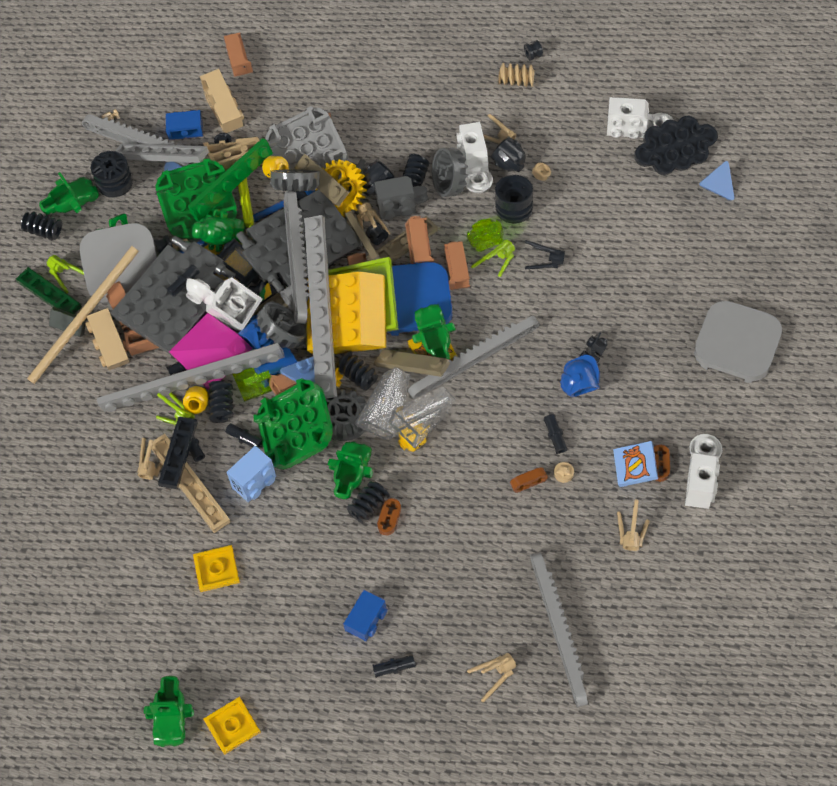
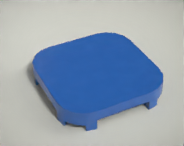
M435 262L392 266L398 330L389 331L388 333L392 336H399V333L419 331L414 312L430 304L440 305L446 324L452 320L449 280L446 270L441 265Z

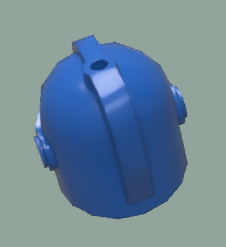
M258 315L252 316L245 328L238 333L252 347L250 351L274 344L271 338H266V333L260 331L257 323Z
M583 355L566 363L563 370L564 373L561 375L560 384L562 390L568 396L576 397L600 389V371L595 358L590 355Z

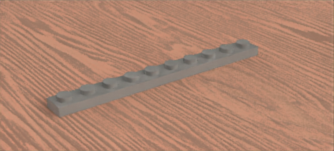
M322 215L304 218L315 383L322 387L325 398L337 397L326 233L325 219Z
M275 343L97 398V402L104 412H112L117 408L132 406L140 401H149L153 397H157L158 393L168 395L176 390H185L189 386L204 384L212 379H221L226 375L240 373L249 368H257L268 362H276L281 358H285L284 352L280 345Z

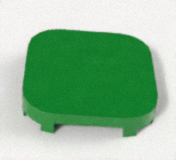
M203 159L201 163H194L170 171L166 170L157 179L155 185L156 193L167 228L173 237L177 236L182 240L186 238L188 240L195 239L192 236L193 224L200 221L194 219L188 205L225 172L224 167L218 162ZM232 192L207 214L213 216L214 210L220 209L219 217H221V212L227 211V218L236 219L237 207Z
M298 379L296 380L297 385L271 399L263 398L260 401L262 405L258 409L257 415H254V422L259 424L264 454L272 460L273 466L276 469L285 470L321 452L331 441L333 430L325 394L322 387L311 380Z

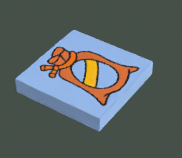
M652 441L613 449L619 487L658 479Z

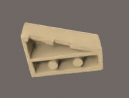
M217 69L200 76L205 98L223 132L228 133L243 127L242 120H244V115L241 109L238 110L237 102L234 97L232 98L231 91L228 85H226L220 70Z
M258 137L236 139V142L225 143L224 140L219 141V144L211 145L206 142L203 145L207 146L209 151L206 155L207 158L218 162L226 171L260 140Z
M108 308L88 315L87 319L89 322L85 324L89 333L93 332L95 339L92 341L95 349H100L102 356L99 359L102 366H107L110 371L130 363Z

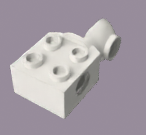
M610 97L607 136L615 138L624 136L632 139L643 138L645 131L649 127H661L664 121L674 119L666 113L649 114V103L645 99Z
M476 122L459 125V133H456L457 149L463 153V156L466 158L465 164L468 165L466 169L468 177L465 178L466 188L474 193L486 192L493 183V177L488 169L487 148L481 124Z
M189 278L186 282V297L196 304L205 303L206 312L235 332L245 328L262 301L261 297L234 278H229L220 283L214 292L210 290V286L200 279L194 280Z
M700 434L691 441L689 446L691 459L685 506L709 509L710 503H714L715 494H717V476L719 475V457L722 454V444L712 435ZM702 449H707L709 452H703Z

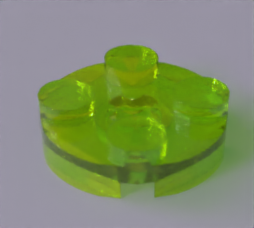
M482 219L471 226L472 230L470 233L469 231L467 232L469 244L478 252L503 242L504 231L501 223L497 220L495 222L491 221V219Z

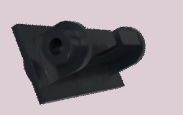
M601 332L595 336L592 335L588 339L586 351L584 350L580 354V356H592L597 361V364L600 358L595 353L601 357L608 345L605 338H599Z

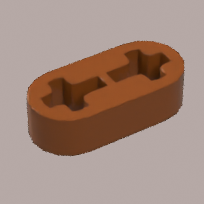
M656 445L654 447L658 473L656 481L663 482L668 479L670 473V452L666 446ZM658 451H662V454H664L662 460H659ZM659 466H662V471L664 472L662 476L658 472Z
M539 467L516 476L510 481L514 492L518 493L545 482L548 476L544 468Z
M388 499L383 504L377 522L378 531L382 535H391L396 529L401 513V504L397 499ZM395 505L396 509H393L392 514L390 515L388 507ZM387 519H389V524L391 527L383 529V525H385Z

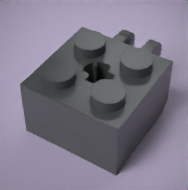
M408 176L375 182L376 199L381 219L390 220L396 216H410L412 213H416V204H421L428 200L427 188L425 186L413 187L411 178Z

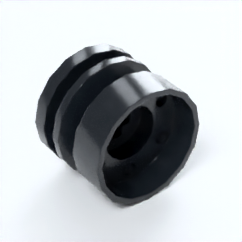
M117 151L102 152L91 162L90 169L97 189L102 195L116 198L123 196L131 189L133 178L126 157L122 153Z
M508 175L501 178L495 187L496 214L506 223H522L533 212L532 183L521 175Z

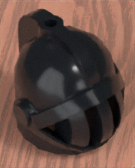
M510 136L506 137L490 156L497 167L508 172H520L524 168L526 159L521 143Z
M377 159L364 168L363 175L365 177L362 180L367 182V184L363 185V188L367 189V191L363 193L366 196L376 195L375 182L395 178L390 169Z

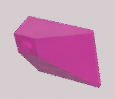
M207 313L169 353L187 370L249 352L252 347L237 333ZM221 378V379H212V380H209V381H207L206 383H204V384H202V385H203L207 390H209V388H210V387H209V383H210V382H212V381H221L223 378Z

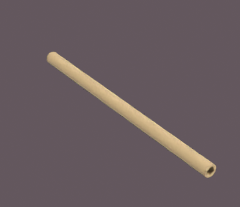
M131 246L28 376L27 379L35 384L86 320L87 316L138 254L139 251L135 247Z

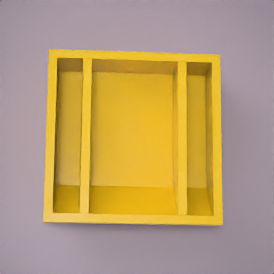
M367 272L330 275L329 290L334 354L386 348L385 276ZM308 298L307 351L313 354L310 298Z

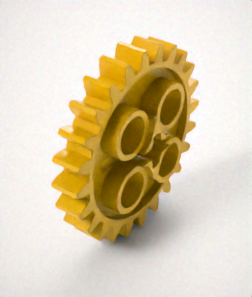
M341 159L338 162L332 160V165L326 163V169H323L345 189L349 190V187L352 186V190L338 207L334 204L343 218H345V213L352 209L357 211L356 205H362L360 198H365L362 192L367 191V189L363 188V185L367 184V182L362 180L365 176L359 174L361 169L356 168L355 164H350L347 160L345 162ZM342 173L341 178L338 180L339 174Z

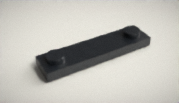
M178 416L159 477L158 485L160 487L178 489L198 424L197 419Z

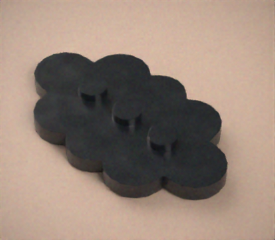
M689 115L681 117L678 122L672 119L666 120L661 127L651 126L645 131L643 135L644 143L635 149L634 159L640 166H653L655 172L660 175H668L674 169L685 171L691 164L698 165L707 160L709 156L708 148L715 144L718 133L712 125H699L697 119Z

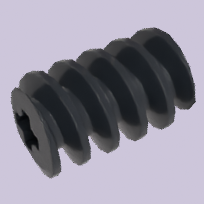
M409 154L402 177L408 176L411 178L413 187L422 186L430 162L419 154Z
M35 211L31 213L26 212L21 220V229L24 232H29L52 241L56 240L61 233L62 220L58 219L56 221L55 218H50L47 215L43 216L41 213L37 215Z
M348 351L337 364L338 371L343 373L350 381L355 382V385L360 386L362 390L367 391L377 381L378 375H374V368L369 369V364H364L362 359L358 360L357 355L352 357L353 352Z
M212 381L209 383V420L213 423H225L228 421V418L234 415L232 412L233 392L231 391L233 385L223 381Z
M370 481L367 487L362 489V493H358L357 498L352 500V504L347 505V511L354 519L363 524L362 518L369 520L367 512L374 514L375 512L372 507L379 509L380 506L377 501L384 503L385 500L382 496L384 495L389 498L390 494L380 483Z

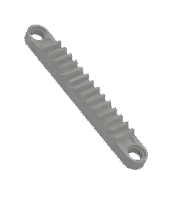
M88 114L82 121L85 129L122 143L175 145L174 141L170 143L168 139L163 141L162 137L151 136L149 132L145 134L143 130L139 132L138 128L133 130L132 126L126 127V124L121 125L119 121L115 123L113 119L109 121L108 117L102 119ZM176 162L184 166L194 164L193 162Z
M285 191L284 212L295 323H306L307 300L309 298V293L307 292L309 287H307L308 280L306 279L308 274L306 273L307 267H305L306 260H304L306 254H304L305 248L303 247L305 241H303V228H301L303 224L301 222L302 215H300L302 210L297 206L296 192Z
M530 316L518 324L511 323L510 328L504 327V332L499 330L497 335L492 334L491 339L485 338V343L480 341L478 346L473 345L472 350L466 349V354L461 352L459 358L454 356L453 361L449 360L450 365L442 377L427 375L408 389L409 394L413 399L423 396L533 332L539 327L540 323L535 316Z
M541 552L530 554L534 573L576 707L588 705L582 683L584 672L581 671V663H578L579 656L576 655L574 641L571 640L572 634L569 632V625L566 624L567 618L564 617L562 603L559 602L560 596L557 594V587H554L555 581L552 579V572H547Z

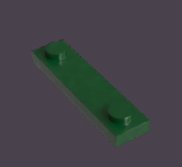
M29 267L16 278L18 284L52 308L56 307L75 314L82 307L78 301Z

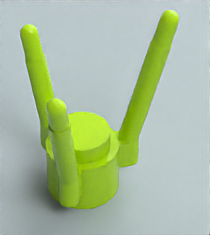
M504 240L494 250L471 265V268H475L497 254L502 259L507 258L498 274V277H501L510 260L514 257L512 254L515 251L514 245L509 240Z
M52 255L47 260V266L50 268L49 273L54 276L66 294L69 291L57 275V272L61 273L65 269L69 270L71 268L84 275L82 269L68 263L57 255Z
M172 392L169 394L170 397L181 408L162 394H157L159 398L176 410L174 415L176 421L159 415L156 416V419L176 425L178 416L195 418V415L187 411L183 403Z

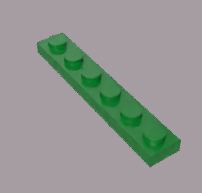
M262 138L188 205L195 220L200 221L256 170L267 157L273 154L266 139Z

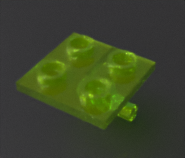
M249 368L240 373H232L244 402L272 391L270 386L264 387L261 382L271 378L269 370L257 374L254 368Z

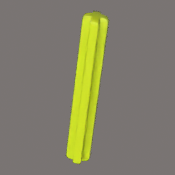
M246 178L238 185L245 227L249 228V225H254V218Z

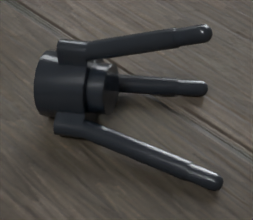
M528 240L524 241L525 244L550 253L549 261L552 262L551 264L525 266V269H558V264L563 265L565 251L553 249Z

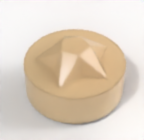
M537 163L532 169V173L536 179L545 181L550 176L551 170L548 165Z
M566 462L557 464L554 469L556 480L562 483L571 481L574 476L573 466Z

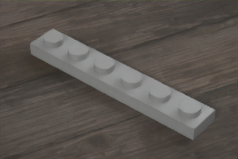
M121 143L115 150L122 153L126 160L201 163L209 153L207 146Z

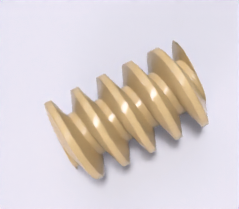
M502 63L499 70L498 84L503 80L504 85H507L508 81H510L511 86H513L516 81L517 85L520 86L523 81L525 87L528 86L529 82L531 87H533L535 70H533L532 65L526 69L525 64H523L520 69L518 64H516L515 68H512V64L509 63L508 68H506L505 63Z

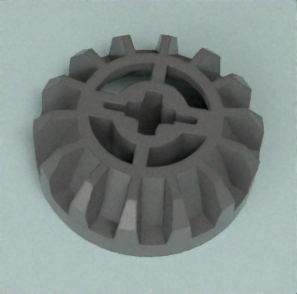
M440 148L434 156L432 180L436 192L442 197L457 196L467 185L465 178L468 177V174H466L468 165L465 164L466 158L463 156V153L458 149Z
M297 169L271 170L270 184L274 189L282 191H314L320 185V171Z
M268 302L258 313L257 323L260 331L266 333L267 339L271 338L274 344L278 343L282 348H295L307 335L304 323H295L294 312L279 303Z
M341 390L337 397L326 398L332 423V439L338 441L353 440L367 430L371 415L369 405L362 395L358 396L355 391L346 393L345 390ZM348 399L351 402L349 404L346 402L340 403L338 400ZM354 404L357 407L355 416L352 413L351 407ZM331 406L335 412L333 417L330 414Z

